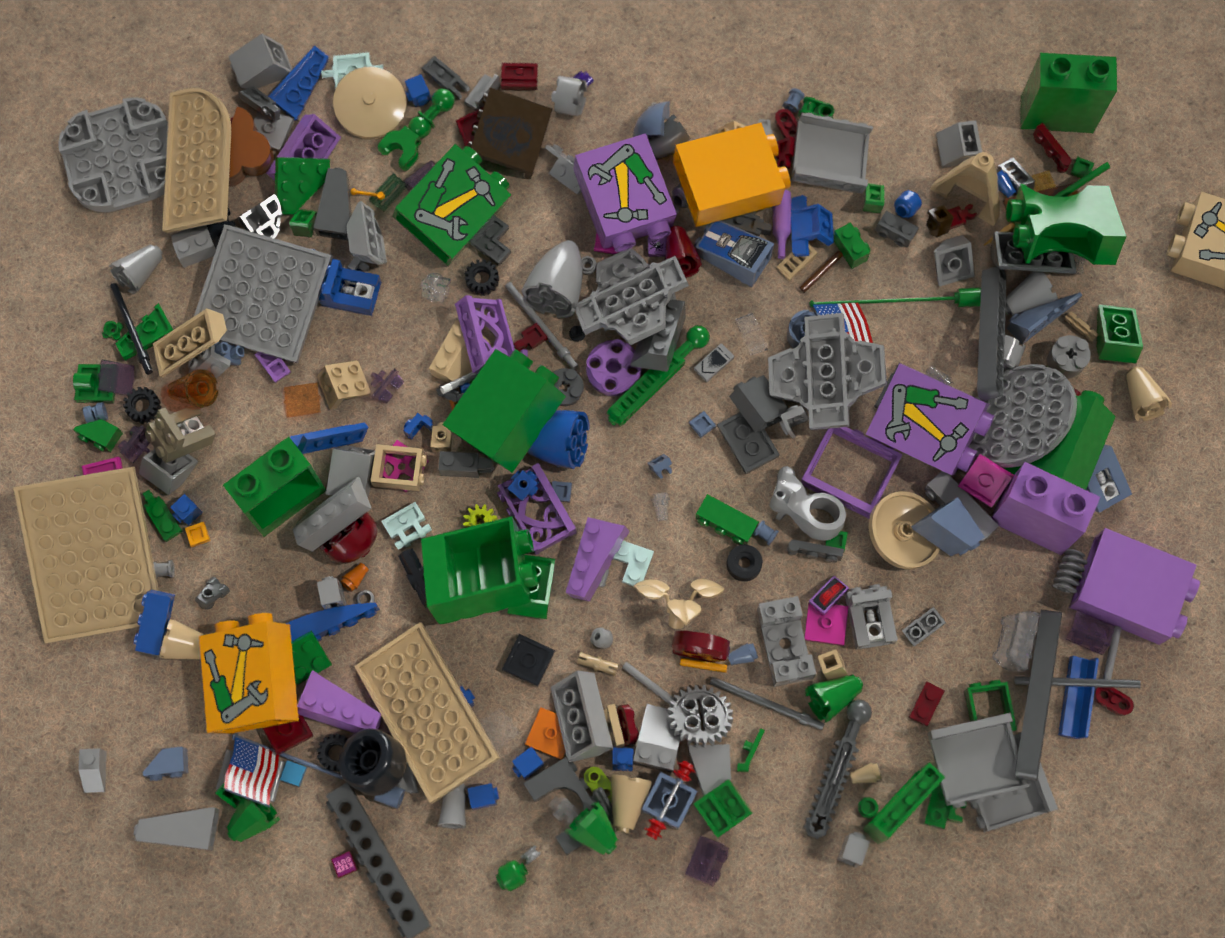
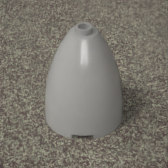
M567 240L554 246L538 261L527 277L521 291L524 295L523 301L535 311L541 314H545V311L556 314L557 318H568L574 314L581 292L583 277L581 255L575 242Z

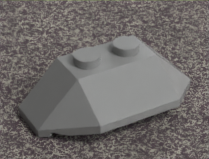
M360 201L346 225L349 251L354 257L359 258L363 262L377 265L386 264L387 259L383 235L378 222L374 218V210Z

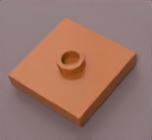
M540 707L525 745L528 747L532 746L535 750L562 760L566 751L557 714Z

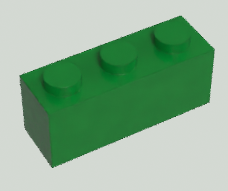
M708 494L695 517L700 525L704 527L710 526L715 529L714 531L717 534L731 537L732 541L737 545H748L759 521Z

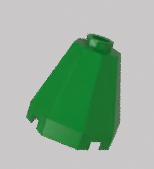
M242 797L227 825V834L233 841L242 842L275 826L280 821V818H275L277 811L271 803L270 807Z
M593 802L591 804L593 808L590 811L587 808L584 809L570 823L569 827L571 829H566L565 832L570 838L601 855L607 853L609 855L616 849L618 839L604 808L598 802Z

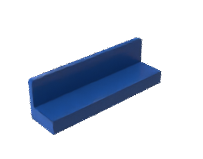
M363 422L290 436V439L302 454L362 442L369 427Z
M1070 656L1066 678L1096 679L1099 659L1093 658L1088 660L1077 656ZM1065 686L1058 735L1073 739L1088 738L1095 687Z

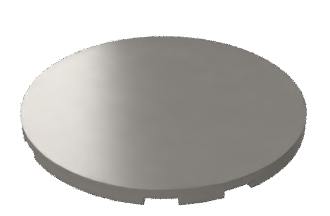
M1022 365L1005 371L1003 395L984 401L989 404L986 412L995 415L993 422L985 437L975 433L969 448L977 451V457L981 454L1002 468L1022 466L1024 462L1032 463L1042 458L1064 439L1074 422L1077 398L1073 386L1060 371L1045 365Z

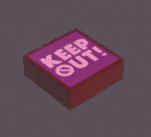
M351 851L331 859L338 879L358 871Z

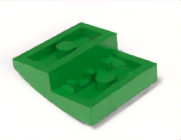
M727 779L694 803L717 838L753 814L730 779Z

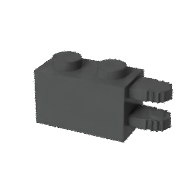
M440 451L438 468L440 476L479 478V473L489 474L495 469L491 458H482L479 456V453Z

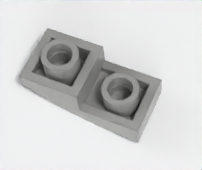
M933 607L903 629L902 632L915 647L946 622Z

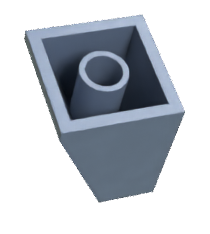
M958 497L940 506L911 526L914 531L949 556L957 553L961 556L969 550L972 551L980 545L979 541L984 538V535Z

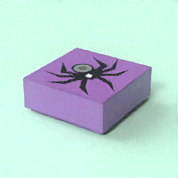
M648 237V257H665L667 237L656 241H651Z

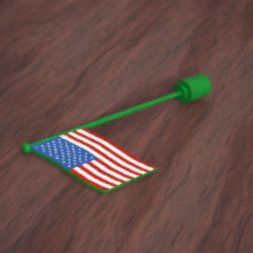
M958 288L953 296L824 302H813L811 300L809 306L814 307L815 311L820 315L843 313L845 332L855 341L873 343L868 322L859 304L954 300V304H957L958 307H980L981 288Z

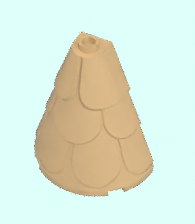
M981 152L960 163L959 166L937 179L931 186V190L947 198L956 184L986 202L978 216L980 219L992 226L997 222L1000 212L998 175L994 159L990 154Z

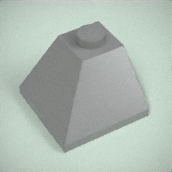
M963 235L944 240L934 250L938 286L975 277L971 242Z

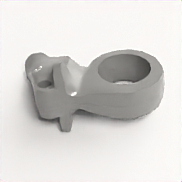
M784 466L779 470L777 484L769 504L773 511L778 512L776 518L780 521L788 514L801 530L813 539L823 541L836 537L844 527L846 517L844 505L840 500L826 493L807 495L803 484L796 478L795 472L791 467ZM823 509L831 514L834 522L828 524L821 523L814 519L810 510Z

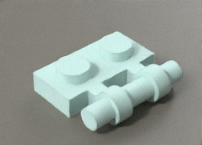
M416 502L382 520L391 539L398 535L401 540L394 543L398 550L404 546L407 548L411 545V542L418 538H424L427 533L432 531L429 524L423 527L420 526L419 523L426 519ZM415 527V532L408 536L405 535V531Z

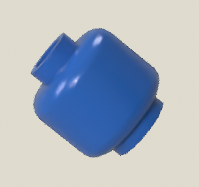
M910 190L904 191L894 202L896 213L904 218L913 217L922 206L919 195Z

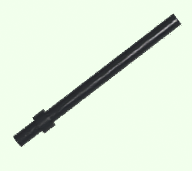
M112 283L110 288L137 351L136 357L139 363L142 364L147 375L152 374L153 370L149 362L148 352L143 348L117 283Z

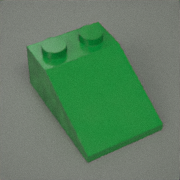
M1098 304V336L1096 340L1098 359L1136 364L1143 349L1136 309Z
M525 555L526 563L533 562L535 566L538 586L529 588L530 603L510 607L507 614L547 619L556 559Z

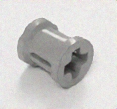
M169 560L166 563L153 562L156 579L162 576H169L170 578L175 576L173 560Z

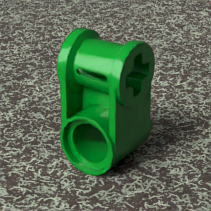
M804 97V104L798 112V117L802 113H812L823 117L824 115L822 114L826 113L833 119L834 107L831 104L812 97Z

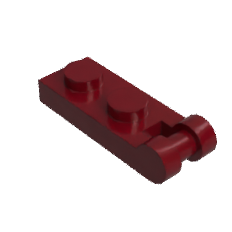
M1041 123L1033 133L1036 143L1041 144L1045 149L1046 155L1057 164V171L1065 173L1072 159L1046 126Z

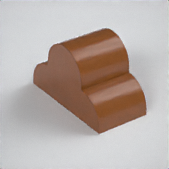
M236 107L231 123L229 187L240 184L246 175L260 176L267 173L274 162V154L267 138L258 132L249 112L240 107Z

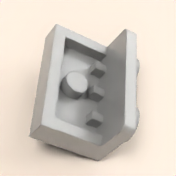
M215 345L200 353L196 358L190 360L188 364L189 377L209 386L230 367V360L215 353Z
M798 405L788 408V412L781 414L782 421H779L783 432H785L786 436L790 435L792 439L796 438L792 427L809 420L803 406Z

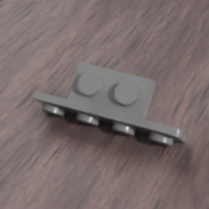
M556 144L546 145L545 148L558 157L549 174L579 195L581 189L573 170L575 158L569 154L565 155L562 152L563 149Z

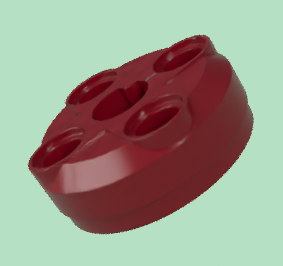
M675 631L671 645L673 648L672 653L675 655L712 663L727 661L730 653L729 640L716 635L695 631Z

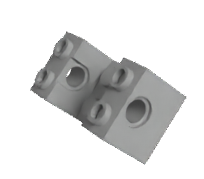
M798 596L760 603L757 608V614L774 687L814 679L816 671L812 655H808L800 621L803 615ZM788 639L791 643L790 648H781L780 640Z

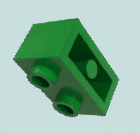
M850 222L835 230L834 243L839 251L842 252L851 269L868 261L871 250L867 242H863L861 239V234L857 227H854Z

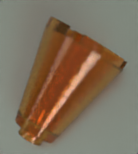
M197 369L172 381L168 385L167 393L173 400L204 408L211 406L216 401L218 396L216 384L218 382L215 376L208 370Z

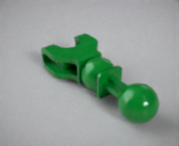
M447 89L435 91L432 95L431 107L424 114L418 111L419 116L413 117L408 127L404 126L399 131L388 132L378 144V151L383 155H388L395 149L402 150L403 153L398 160V164L403 171H408L418 161V147L422 143L421 139L429 135L431 128H435L433 120L440 112H448L453 108L455 98L451 91Z

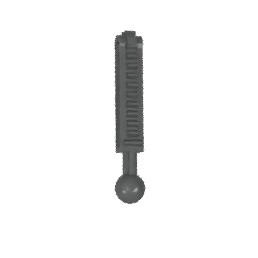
M853 700L847 707L846 713L850 721L844 737L840 741L834 742L837 749L831 750L834 756H829L828 759L832 763L825 766L829 771L823 772V775L826 777V779L820 780L823 787H817L820 794H815L814 798L817 802L811 803L815 809L809 810L808 813L811 817L805 819L804 828L807 836L818 839L827 835L826 832L830 828L827 822H832L833 820L829 815L836 812L832 807L838 806L835 799L841 798L838 791H844L841 783H847L844 776L850 775L846 769L853 767L849 761L856 760L852 753L857 754L859 752V749L855 747L857 734L860 726L869 722L872 717L871 706L864 700ZM818 817L824 818L819 822L821 829L815 832L814 827L811 825L817 822Z

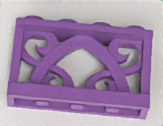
M466 295L455 303L473 373L480 372L495 349L507 356L511 355L515 348L501 299H480ZM484 309H488L486 315L484 314ZM484 325L495 335L496 339L493 347L482 336L481 330L484 328Z
M539 463L526 471L531 470L538 476L536 479L539 482L537 487L539 488L538 490L543 491L541 497L533 495L531 498L537 502H551L545 509L544 522L534 520L525 515L530 496L524 501L518 497L513 499L509 496L510 490L508 487L513 482L511 479L503 484H499V492H497L501 502L506 501L508 505L506 510L510 517H515L519 530L526 529L524 523L531 526L529 531L535 555L577 533L573 522ZM513 504H514V505L519 504L518 513H517L516 509L514 508ZM554 512L556 517H550L551 522H548V514ZM565 527L566 530L552 537L551 529ZM543 529H547L548 535L544 542L534 540V533H540L541 538Z

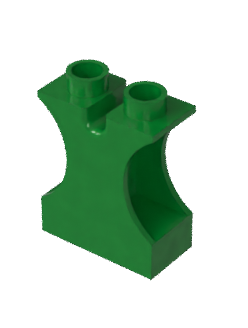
M1020 184L1016 199H1009L1006 205V219L1008 222H1014L1015 224L1013 232L1014 247L1022 248L1026 264H1030L1036 256L1042 253L1063 251L1081 256L1093 265H1116L1127 236L1109 186L1087 185L1078 194L1067 197H1053L1038 193L1025 184Z

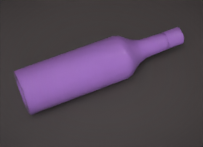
M788 190L784 191L781 204L773 206L772 232L778 241L779 259L785 258L786 240L791 234V192Z

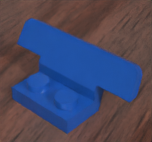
M804 195L791 199L792 252L794 256H809V241L815 238L827 246L834 243L832 213L820 204L807 207V197Z

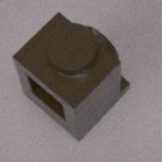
M943 205L928 210L929 217L926 226L929 229V233L936 237L948 234L954 218Z

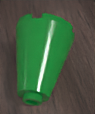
M851 674L811 684L806 687L805 695L810 697L811 702L808 704L814 715L820 721L825 720L824 723H827L862 692L863 683L858 676Z

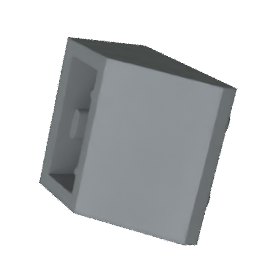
M976 121L958 122L936 133L942 168L959 166L963 161L982 152Z

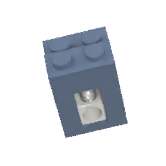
M1105 444L1086 489L1100 497L1095 509L1099 513L1132 495L1112 446Z

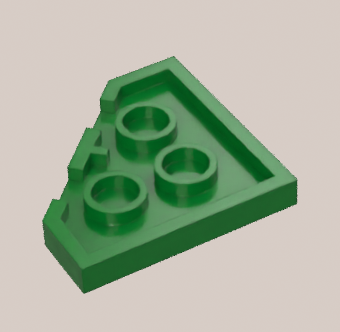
M275 157V195L279 200L282 214H295L325 183L327 171L330 168V159Z

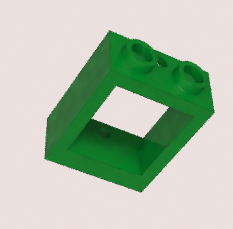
M1001 680L989 681V685L981 686V683L969 684V688L964 690L970 722L977 721L973 694L999 691L1004 714L1010 713L1012 717V722H1010L1012 732L1017 731L1007 682L1001 683Z

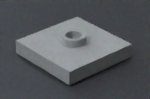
M258 112L254 123L258 132L267 138L271 149L280 152L292 128L294 119L280 114V119L273 121L267 115Z

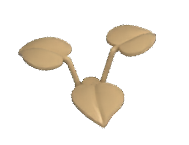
M697 579L691 583L690 587L694 591L690 599L684 601L670 600L667 594L670 589L669 586L659 580H643L633 586L639 594L646 598L660 599L665 597L667 613H670L668 624L674 629L683 628L684 625L686 626L701 613L700 605L693 602L697 594L702 598H713L724 591V587L716 582L707 579Z

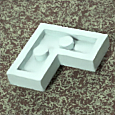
M623 541L618 553L616 552L613 557L615 560L628 564L622 582L634 586L638 582L643 581L654 551Z

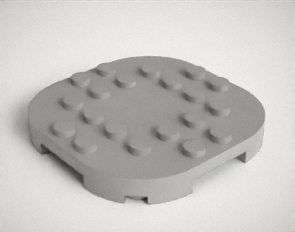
M143 98L122 99L123 103L91 113L87 110L81 111L68 121V126L60 133L59 151L63 157L69 180V188L83 206L96 212H113L151 201L164 195L168 121L156 104L149 103Z

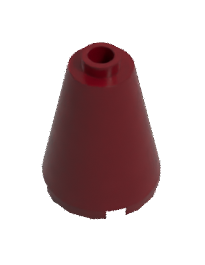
M681 226L671 227V234L666 238L665 260L676 256L685 278L691 277L700 271L699 267H702L701 259L686 230Z

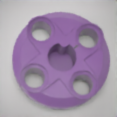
M620 339L605 341L597 345L590 352L586 361V373L591 385L605 395L618 396L625 394L639 380L641 375V368L630 365L635 349ZM614 347H620L622 351L620 353H614L612 349ZM597 361L600 363V366L592 368L590 364ZM629 368H635L638 372L631 375L627 371ZM607 383H614L616 387L609 390L605 385Z

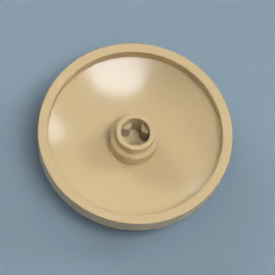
M362 67L348 73L337 85L333 97L334 111L341 126L350 134L363 139L381 138L388 132L396 130L403 121L407 108L405 91L399 80L388 71L377 67Z
M900 491L885 496L874 506L869 518L870 538L879 555L891 565L902 569H917L931 562L939 553L940 548L918 534L911 527L935 510L928 501L917 494Z

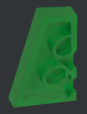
M159 303L154 307L155 310L149 315H145L141 319L142 322L136 327L144 350L151 348L153 343L173 331ZM127 332L115 343L125 361L137 355L130 334Z

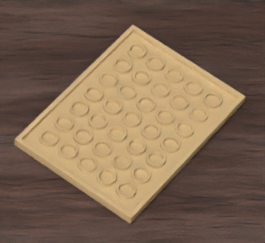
M135 466L13 487L44 643L140 627L138 625V618L141 613L143 614V596L150 590L159 591Z

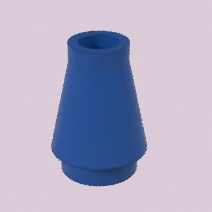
M1002 170L998 172V190L1009 198L1017 191L1007 173H1004Z

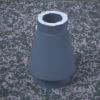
M746 643L731 652L728 658L732 666L755 662L754 659L758 658V654L753 643Z

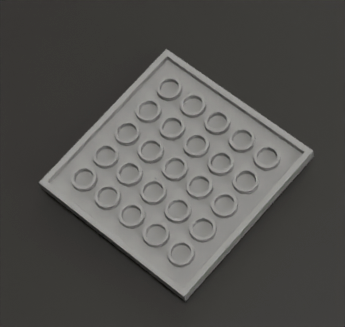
M224 224L194 316L206 308L221 313L224 316L227 331L219 341L236 346L239 345L253 351L298 363L319 301L322 284L326 279V270L328 265L331 264L333 256Z

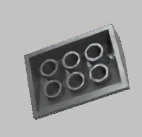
M994 231L990 252L991 260L998 269L1076 274L1073 253L1063 251L1046 252L1036 256L1030 264H1026L1022 248L1014 247L1013 232Z

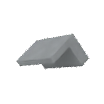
M484 74L464 101L465 105L474 110L484 107L485 104H482L484 93L488 94L490 87L494 89L500 87L499 76L495 74L491 78Z

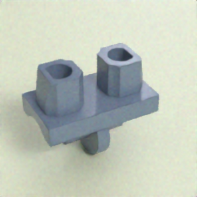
M226 342L214 344V352L230 360V365H241V358L244 357V347L230 345Z

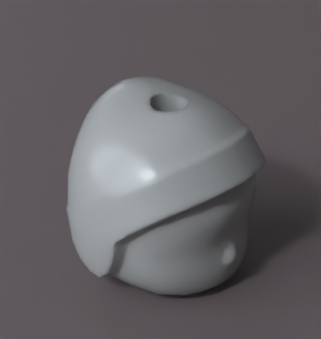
M596 628L592 632L590 641L597 648L607 649L613 643V635L610 630Z

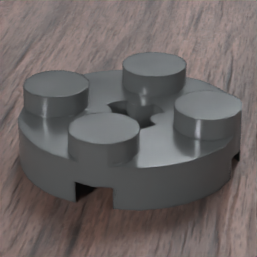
M562 368L554 371L553 373L559 377L554 386L566 396L560 406L575 404L584 391L581 376L574 369ZM563 383L570 386L565 392L563 389H559Z

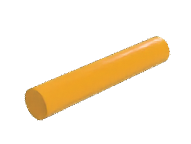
M681 658L680 666L724 673L727 671V665L686 658Z

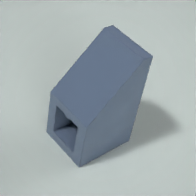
M184 747L162 749L143 771V776L150 778V781L162 780V776L169 775L170 778L183 777V774L189 773L187 749Z

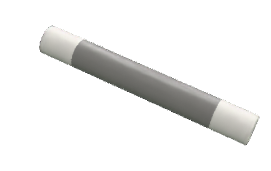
M471 372L441 386L440 390L445 394L474 380L478 373Z

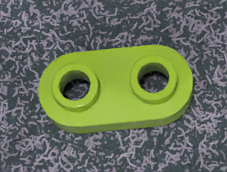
M598 767L587 769L584 774V780L590 790L593 792L599 787L603 791L609 790L610 796L608 799L612 803L610 780ZM593 773L598 775V779L595 781L590 778Z

